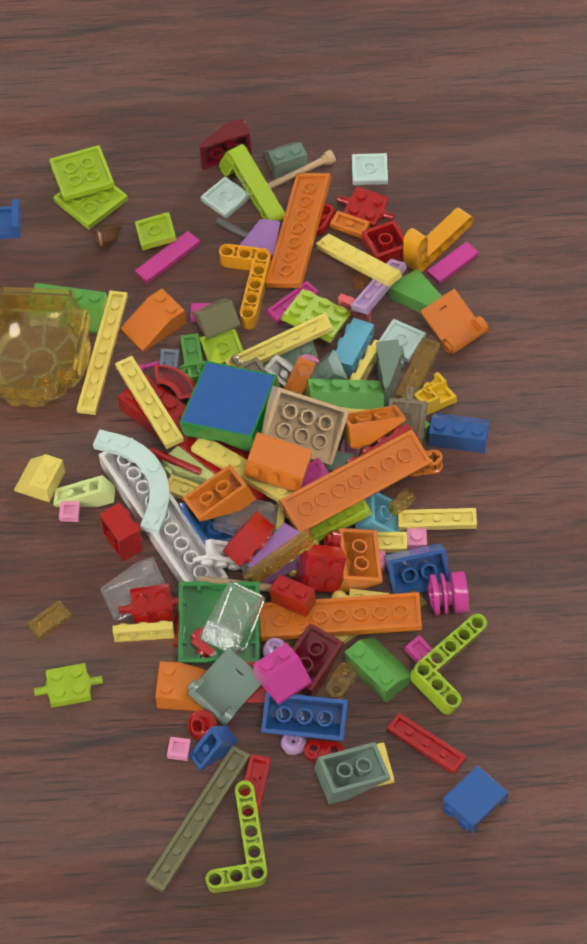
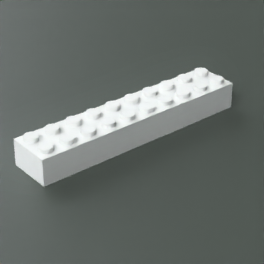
M100 453L101 468L111 483L116 486L115 489L141 525L150 498V489L145 476L135 463L116 454ZM169 492V508L160 534L144 532L177 581L197 582L196 578L199 575L228 579L223 568H215V565L202 566L201 563L193 562L194 557L206 555V545Z

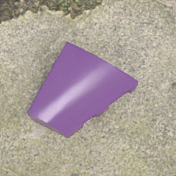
M260 219L239 245L267 249L272 257L280 222Z

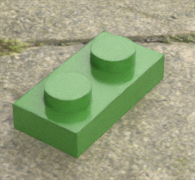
M199 334L180 336L184 364L202 362Z

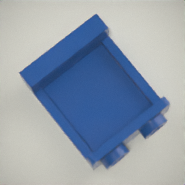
M12 199V206L0 207V239L21 238V206L19 199Z
M476 766L443 798V810L449 817L453 816L457 819L459 825L464 830L475 833L478 824L498 805L503 806L508 801V791L479 766Z

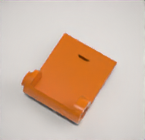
M455 288L420 311L441 341L443 349L450 354H455L489 331L486 321L481 316L475 318Z

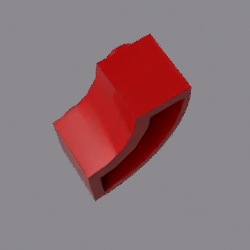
M154 365L156 384L171 387L179 400L190 399L196 384L188 374L172 366Z

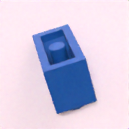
M227 725L214 726L207 731L189 756L199 770H203L226 756L238 740Z

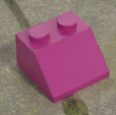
M287 643L253 664L254 677L278 705L312 683L299 656Z

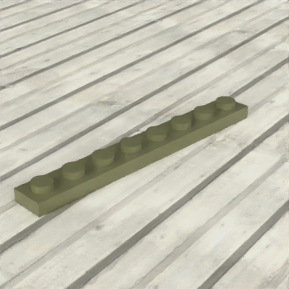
M235 746L231 747L145 880L147 885L165 893L249 762L250 754Z

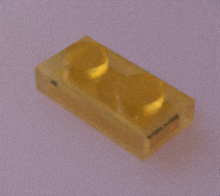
M58 600L29 621L27 625L41 640L71 618V613Z

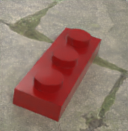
M251 754L245 781L251 782L254 787L259 817L271 758ZM242 789V796L250 794L248 789ZM246 809L242 814L251 816L254 812L251 809Z

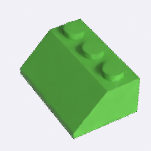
M376 638L359 640L345 651V664L385 703L412 682L410 679L411 672Z

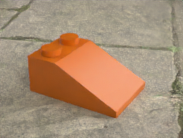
M160 289L148 297L120 329L142 352H145L186 324L185 310L163 289Z
M396 405L350 412L342 436L351 448L361 449L365 445L372 444L406 421V418Z
M231 464L183 497V500L200 522L241 511L256 500L247 484Z
M160 661L155 695L157 709L205 710L187 694L189 692L187 687L194 679L198 681L207 670L181 662Z

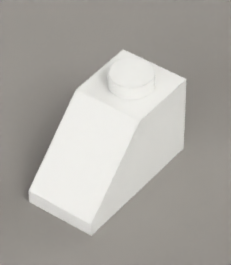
M275 355L264 367V370L270 374L277 375L279 382L285 386L294 365Z

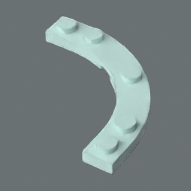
M99 429L93 443L94 449L119 455L135 463L145 476L150 489V498L140 528L143 531L160 534L170 502L168 479L161 463L149 449L139 442L117 433Z

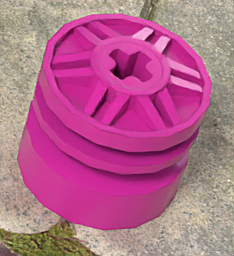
M464 571L451 572L449 582H446L443 573L439 574V583H437L435 574L429 575L428 597L434 616H440L441 606L444 615H448L450 605H452L455 614L469 612L468 588Z

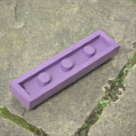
M392 259L387 262L388 265L401 271V274L407 269L404 262ZM373 279L351 304L352 310L368 315L391 286L388 287Z

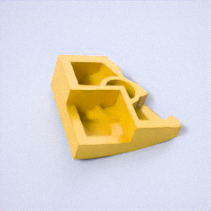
M439 372L434 374V379L430 383L426 382L423 385L424 387L414 394L415 400L428 402L426 415L457 402V396L447 387V381Z

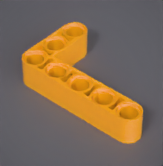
M456 208L427 236L414 228L409 229L404 236L403 262L413 271L418 269L420 272H423L471 226L474 218L460 208Z
M224 244L219 248L220 264L226 268L250 271L240 308L241 326L244 329L250 330L255 328L258 322L266 290L265 282L271 265L270 252L264 248Z

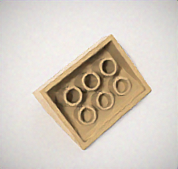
M272 386L266 405L262 434L313 450L311 459L320 458L323 463L332 465L350 410Z

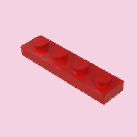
M400 713L396 715L387 727V732L454 775L466 761V755Z

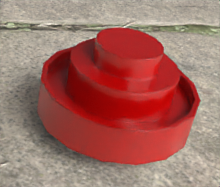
M207 710L195 711L191 714L188 721L190 734L197 740H201L211 727L217 726L214 715Z

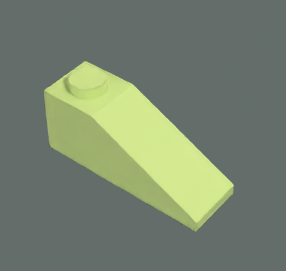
M179 446L172 450L169 455L202 468L200 475L162 460L163 469L168 477L173 474L201 485L214 476L211 471Z
M101 475L56 488L53 505L60 507L61 501H80L81 507H100L114 503L116 486Z

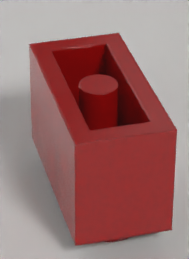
M280 574L270 588L272 603L305 617L308 616L316 603L314 588Z

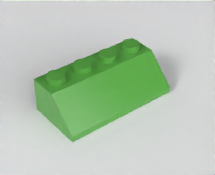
M35 283L31 295L29 325L30 320L34 318H52L59 320V329L98 334L107 302L106 292Z
M307 379L304 396L344 408L369 410L384 407V391L381 381Z

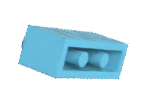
M353 318L351 323L347 324L345 335L343 338L340 337L336 350L346 375L351 376L352 373H355L360 359L364 356L374 336V324L357 318Z

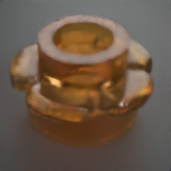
M360 273L353 279V286L357 290H364L371 281L367 275Z

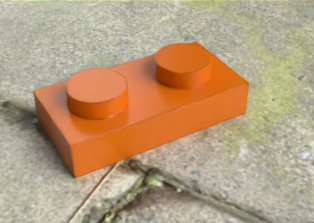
M340 211L336 212L330 222V228L361 239L362 231L370 227L369 221Z
M298 356L284 389L302 395L307 379L310 378L316 363Z

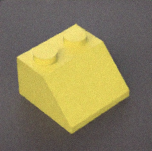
M46 454L30 459L14 490L50 502L55 489L65 474L63 460Z

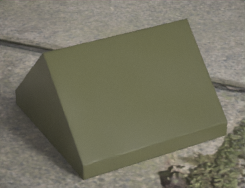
M223 298L192 311L194 319L207 340L241 326L230 299Z

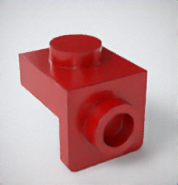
M203 626L201 629L197 628L190 637L193 639L191 645L197 648L195 652L200 654L201 657L206 658L208 656L212 658L215 654V649L201 640L207 630Z

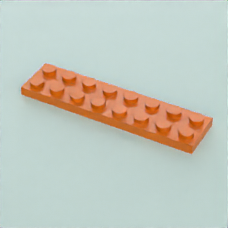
M330 173L296 174L265 282L267 288H302L331 182Z
M410 430L280 499L279 503L293 527L304 533L423 469L432 462L413 430Z
M419 592L316 599V603L307 617L272 602L260 603L261 641H267L272 638L282 640L299 639L309 623L333 636L422 630Z

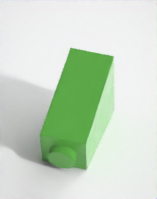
M418 269L400 278L388 290L389 299L419 313L422 309L442 297Z

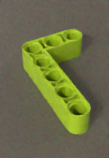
M241 144L227 151L219 163L223 175L227 177L236 173L263 219L282 221L285 212L246 147Z
M474 614L424 656L410 673V679L415 686L443 714H453L461 703V696L442 677L439 671L481 635L487 626V621L481 614ZM432 659L437 660L438 664L434 663ZM418 671H422L425 676L419 674ZM432 685L438 687L439 690H435ZM446 700H450L453 705L448 704Z
M240 781L235 787L246 864L210 870L206 875V885L210 892L221 893L258 887L267 881V867L253 785L249 781ZM242 789H248L250 794L242 796L239 792ZM246 809H251L254 812L249 817L242 814ZM250 829H254L257 832L254 837H248L245 833ZM251 850H258L260 855L252 858L249 856V852ZM256 870L264 873L259 879L252 876V873ZM234 874H240L243 878L239 882H234L231 880V877ZM218 877L221 879V883L219 885H212L210 880Z

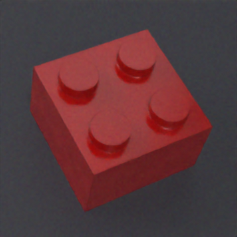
M395 220L362 231V246L367 254L386 264L390 259L403 262L404 235Z
M118 503L99 513L103 535L122 562L143 551V539L140 535L142 530L137 522L132 521V516L127 508H123Z
M256 511L236 532L222 551L238 566H241L244 562L248 564L258 550H261L273 535L271 530L274 528V525Z
M303 543L295 577L296 581L314 588L315 591L333 593L339 591L347 559L343 549L337 546Z

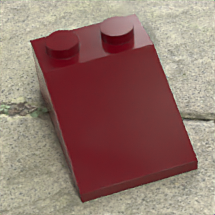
M244 118L226 123L199 144L202 170L219 166L225 153L241 144L246 147L252 156L250 132Z
M309 623L292 650L299 656L312 682L299 692L305 696L315 697L331 671L344 642Z

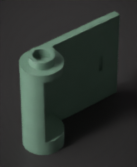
M228 647L198 681L194 679L187 687L189 692L187 694L205 710L210 711L215 719L225 726L261 684L254 677V669Z

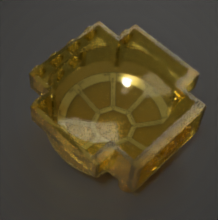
M0 288V397L6 399L8 404L13 406L29 405L31 407L45 406V403L63 396L67 388L74 387L84 375L91 353L88 337L91 318L87 310H81L73 290Z

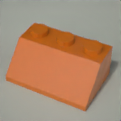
M257 432L247 460L244 476L295 492L301 489L305 482L313 450Z
M339 528L338 531L341 534L340 547L347 557L339 590L350 592V589L364 590L382 583L377 530Z

